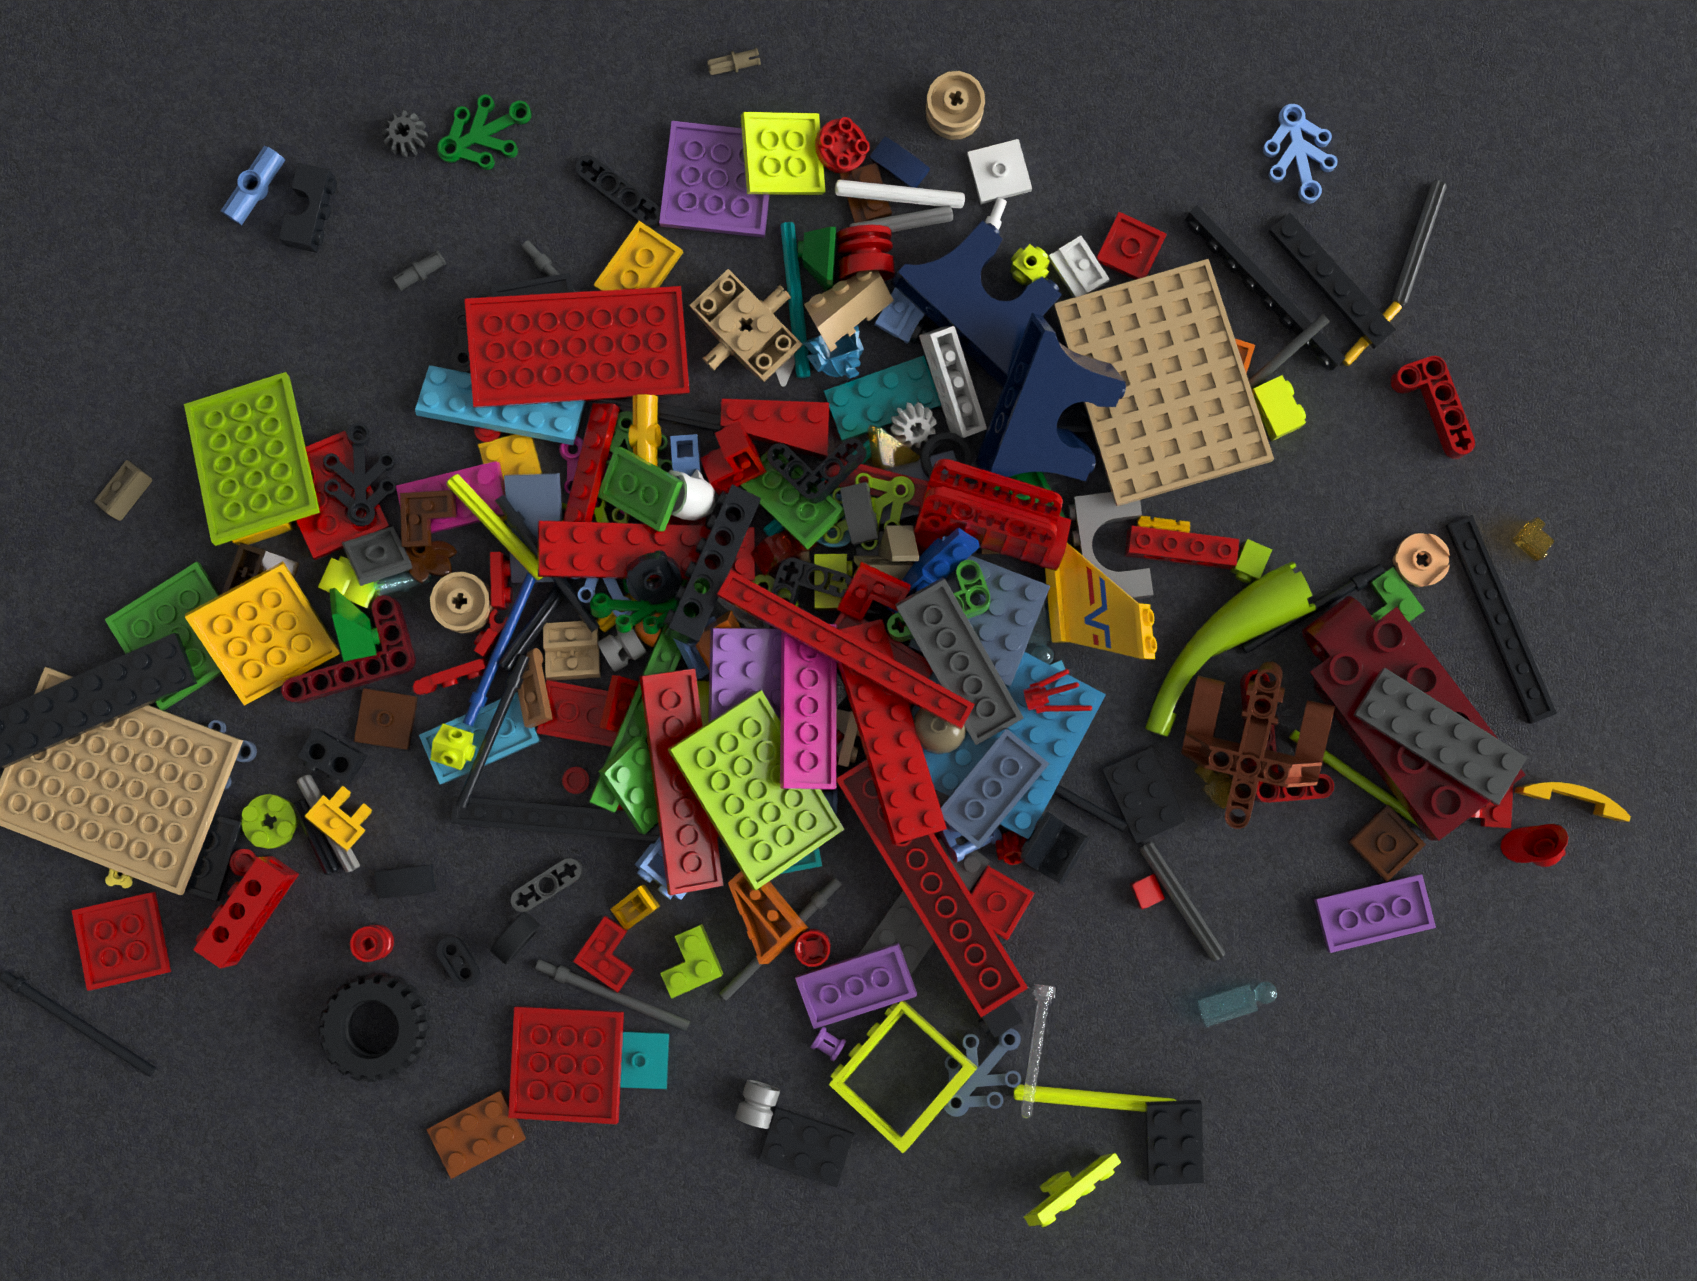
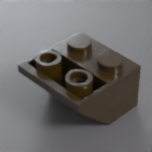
M240 542L222 594L282 561L295 579L300 563Z

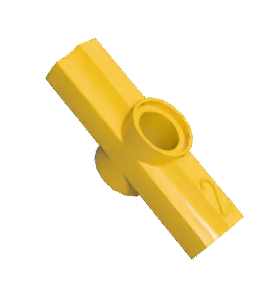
M647 394L634 395L633 424L629 428V444L635 455L658 467V448L661 446L662 440L661 428L658 424V396Z

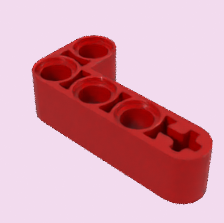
M1430 356L1404 365L1392 375L1391 386L1397 393L1403 394L1421 389L1441 445L1448 457L1459 459L1474 449L1475 439L1447 365L1441 357ZM1426 365L1434 367L1436 371L1435 376L1427 373ZM1401 374H1407L1410 377V385L1403 383ZM1436 390H1441L1444 393L1445 401H1441L1436 397ZM1446 414L1453 417L1454 426L1446 423ZM1458 430L1459 433L1451 435L1452 432ZM1455 443H1462L1463 447H1456Z

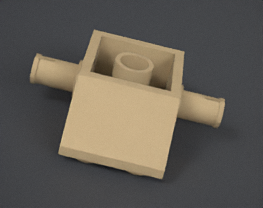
M727 269L690 304L691 309L719 341V344L702 358L707 365H710L713 371L731 354L747 370L765 382L803 346L775 317L774 312L791 298L787 291H783L784 288L779 285L764 301H759ZM751 325L752 330L750 332L748 330L742 332V326Z

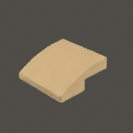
M583 621L546 623L543 627L546 680L600 678V648L597 643L599 641L598 628L591 633Z

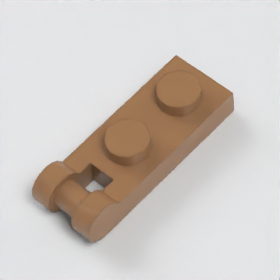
M537 648L528 651L527 655H525L530 660L522 676L524 681L521 688H517L524 726L528 728L536 727L553 719L541 664L543 662V655Z

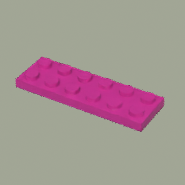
M830 624L833 627L837 628V624ZM782 631L780 789L834 790L836 789L837 662Z

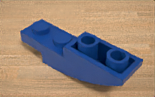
M960 528L953 531L945 540L938 537L922 553L919 561L912 565L902 581L911 585L906 598L942 577L946 578L962 561L966 560L979 548V541ZM887 606V609L894 613L899 612Z

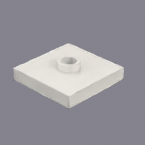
M1019 139L967 153L980 204L996 201L997 198L1004 199L1032 191Z

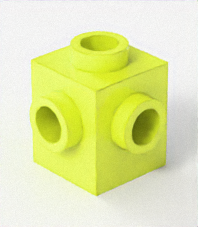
M1031 244L1025 250L1022 248L1018 249L1011 258L1013 262L1010 269L1012 277L1021 285L1026 286L1042 276L1045 278L1049 273L1047 270L1050 262L1047 259L1048 255L1041 248H1034ZM1028 260V261L1031 262L1034 266H1029V265L1026 263V261Z
M442 724L433 739L430 760L462 770L466 761H471L475 753L476 746L472 745L474 733Z

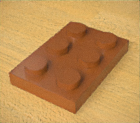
M502 1090L426 1129L451 1179L526 1139L517 1119L508 1118L509 1103Z

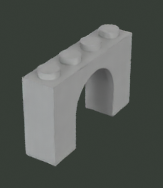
M1112 492L1074 497L1071 501L1072 504L1068 505L1069 519L1074 520L1075 531H1072L1073 546L1078 547V552L1134 600L1150 598L1154 595L1150 568L1123 572L1111 571L1097 561L1092 549L1093 536L1102 525L1141 517L1140 500L1116 507Z

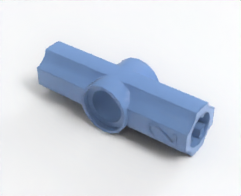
M264 146L250 168L239 175L237 179L238 186L221 209V212L234 222L242 225L256 203L267 196L268 186L285 162V159L276 151ZM258 181V184L254 189L248 190V187L252 182Z

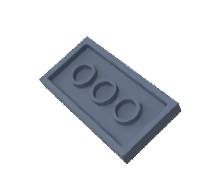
M1006 728L941 807L944 820L980 849L1050 763Z

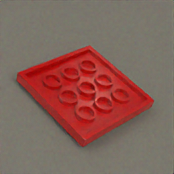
M528 1006L514 1007L508 1118L602 1124L619 1123L624 1011Z

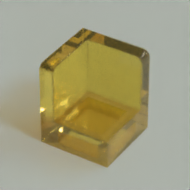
M1539 517L1529 520L1512 540L1535 561L1544 559L1548 555L1546 551L1554 543V540L1542 530L1546 524Z

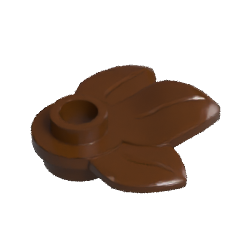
M444 541L431 542L429 547L406 548V553L412 564V569L409 570L410 575L422 584L426 581L429 574L444 577L452 573L449 558L456 555L457 550L454 546ZM421 550L423 553H417L416 551Z

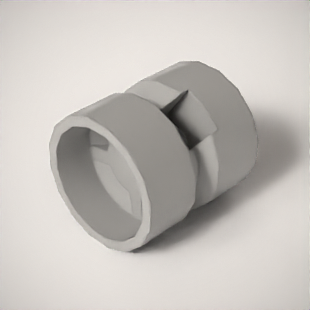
M633 627L627 633L617 631V636L609 635L597 642L614 672L627 666L629 659L637 660L648 653L644 644L634 632Z
M747 1080L743 1090V1096L746 1099L739 1103L735 1118L743 1123L768 1129L773 1115L770 1107L776 1106L780 1090L763 1082Z

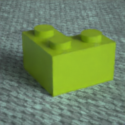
M703 924L675 936L685 961L660 973L671 999L717 979L724 974Z

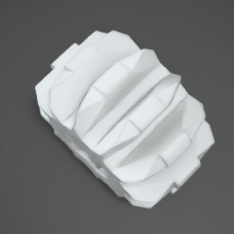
M907 402L905 410L897 408L899 416L891 417L894 423L890 427L891 432L895 434L896 441L900 444L903 443L907 448H910L913 444L920 448L923 440L925 442L929 440L928 435L936 434L933 428L937 424L936 419L932 416V411L927 407L924 408L921 403L917 402L913 407L911 403Z

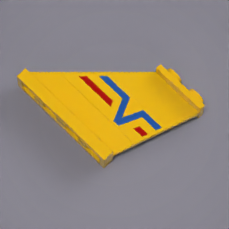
M1067 543L1058 570L1054 571L1045 568L1046 584L1050 586L1047 597L1052 642H1071L1139 659H1155L1157 642L1153 636L1154 613L1150 609V605L1138 603Z

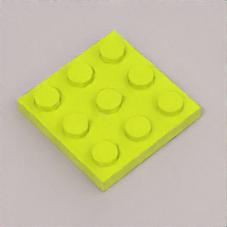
M743 112L741 114L747 194L822 195L825 193L824 167L815 150V139L820 130L819 114Z

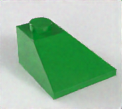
M836 227L805 232L804 241H799L798 257H802L805 269L825 291L833 288Z
M331 588V612L343 661L377 655L375 644H380L377 628H372L370 619L336 588Z

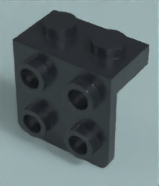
M1047 812L1037 821L1035 832L1031 839L1024 843L1020 859L1038 872L1063 885L1090 838Z

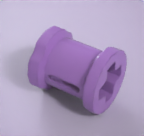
M823 1026L810 1048L819 1049L830 1056V1060L834 1062L846 1040H839L826 1032V1028Z

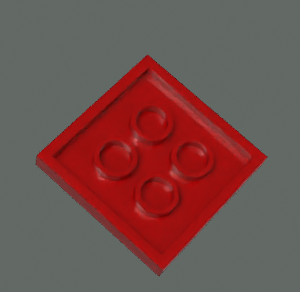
M156 892L72 910L87 991L171 972Z

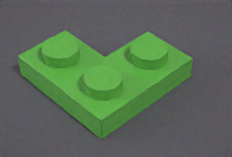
M1394 567L1369 583L1384 604L1383 607L1371 614L1376 622L1395 607H1398L1408 622L1425 611Z

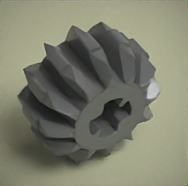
M403 110L401 117H398L396 113H392L394 120H385L384 124L388 128L381 130L383 137L386 138L384 140L385 146L391 147V152L394 155L401 152V155L407 158L409 151L417 155L416 148H425L422 140L428 138L427 132L424 131L426 128L425 123L419 121V117L415 113L409 116L407 111ZM407 131L408 135L403 137L402 133Z

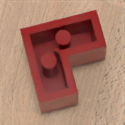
M739 421L727 425L722 430L716 432L715 435L720 448L700 458L709 483L718 495H720L722 490L727 492L731 485L739 486L766 473L756 446Z

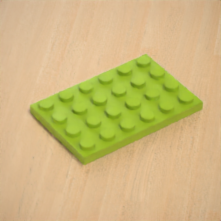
M286 372L184 404L210 538L215 546L320 513L290 377Z
M762 690L756 691L668 749L752 890L759 889L844 830L821 789H780L781 722Z

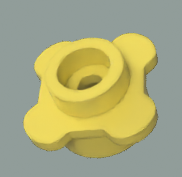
M109 868V875L105 878V882L108 886L121 885L123 888H129L133 884L132 880L134 877L123 873L122 876H119L118 871Z

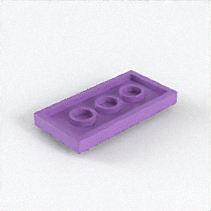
M1422 874L1314 899L1328 953L1436 928Z
M899 942L799 974L795 977L813 1029L917 996Z

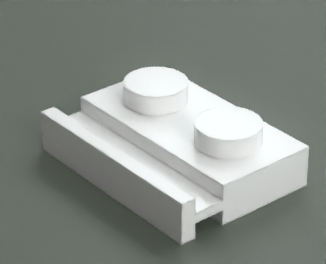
M1082 236L1077 237L1048 256L1049 261L1073 298L1089 294L1110 280Z

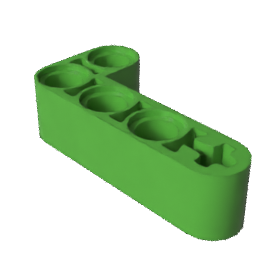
M964 560L957 566L956 570L960 591L953 594L967 619L988 610L990 606V593L978 563L973 560ZM965 569H972L975 571L976 577L972 580H965L962 578L961 573ZM975 594H980L984 596L986 601L981 606H975L971 603L970 598ZM899 612L889 618L887 623L888 633L893 640L904 642L914 638ZM897 622H901L902 626H905L903 633H899L895 629Z

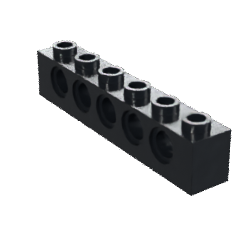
M731 485L727 492L721 491L716 505L719 506L716 515L711 514L705 527L709 530L706 539L701 537L695 549V552L699 554L696 562L691 561L684 576L688 577L685 586H679L675 594L674 600L678 601L674 610L669 609L663 624L667 625L664 632L665 635L693 648L699 642L718 599L717 593L729 574L760 503V497L735 485ZM725 513L734 514L737 522L729 521ZM715 536L723 537L726 540V546L719 545L715 540ZM705 560H712L716 565V569H709L705 565ZM694 583L702 584L706 589V593H698L694 588ZM683 608H692L695 612V617H687L684 614Z

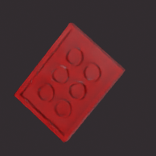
M345 431L305 447L320 513L296 521L314 560L342 549L343 542L389 528L379 504L374 508V520L369 525L360 527L352 524L348 519V508L335 497H329L324 492L326 481L335 479L340 483L341 489L355 500V490L334 471H327L323 466L324 457L327 454L333 453L354 474L353 447L349 443ZM329 459L326 462L329 466L337 464L334 459ZM333 484L327 487L330 492H335L338 489ZM371 486L366 489V500L374 493ZM358 510L356 515L363 518L366 516V512Z

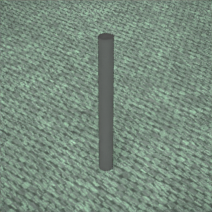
M1324 314L1320 315L1248 380L1251 390L1264 381L1330 322Z

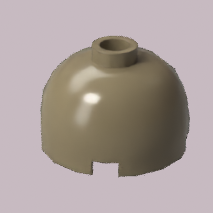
M921 708L914 716L916 734L919 737L921 746L930 753L938 755L950 753L959 748L965 739L967 732L965 726L960 730Z

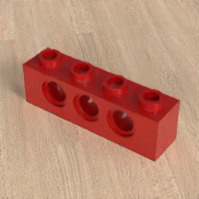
M1131 526L1127 530L1125 556L1231 570L1237 566L1239 539Z

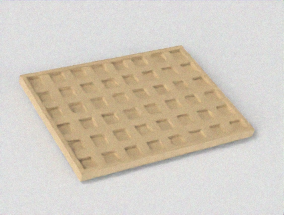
M1209 259L1054 303V310L1066 348L1083 356L1111 363L1126 381L1125 394L1122 399L1118 400L1116 407H1097L1092 403L1084 402L1116 507L1274 460Z

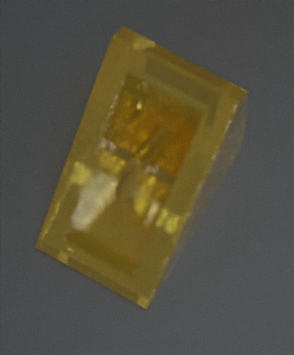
M874 425L868 427L873 466L887 469L917 462L920 459L918 454L880 427Z

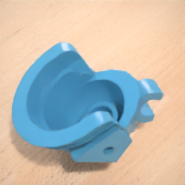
M858 325L854 327L856 332L849 337L845 334L835 343L837 348L830 352L821 335L802 342L807 347L806 349L812 353L807 355V358L818 372L823 371L825 374L833 377L846 375L849 379L859 375L855 367L860 366L859 356L864 348L860 338H858L860 332Z

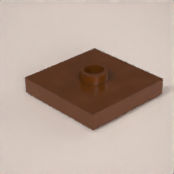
M363 688L354 742L409 750L418 697Z
M1385 805L1347 841L1385 882H1388L1426 845L1389 805Z

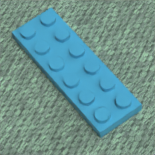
M429 365L415 412L417 416L574 445L586 401L474 408L471 373Z

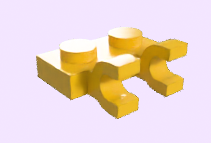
M342 786L330 800L323 795L305 815V818L343 850L348 852L364 834L365 829L360 825L372 813V809L363 803L350 818L339 809L351 796V792Z

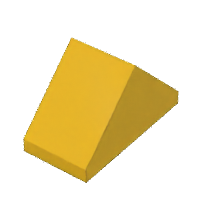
M644 884L610 910L622 927L628 930L658 909L660 905Z

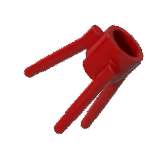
M1068 669L1040 682L1029 684L1030 688L1023 689L1028 710L1036 709L1037 714L1042 712L1091 711L1092 706L1044 705L1049 703L1048 696L1079 687L1078 682L1049 690L1043 687L1069 674Z

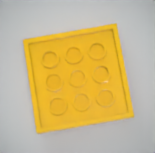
M283 561L185 614L186 620L244 706L282 686L287 679L302 675L340 654L338 646Z

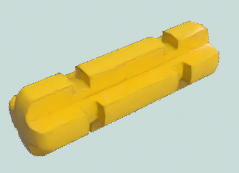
M1141 516L1137 520V526L1190 532V522L1179 520L1176 522L1173 519L1157 517L1150 519L1148 516Z

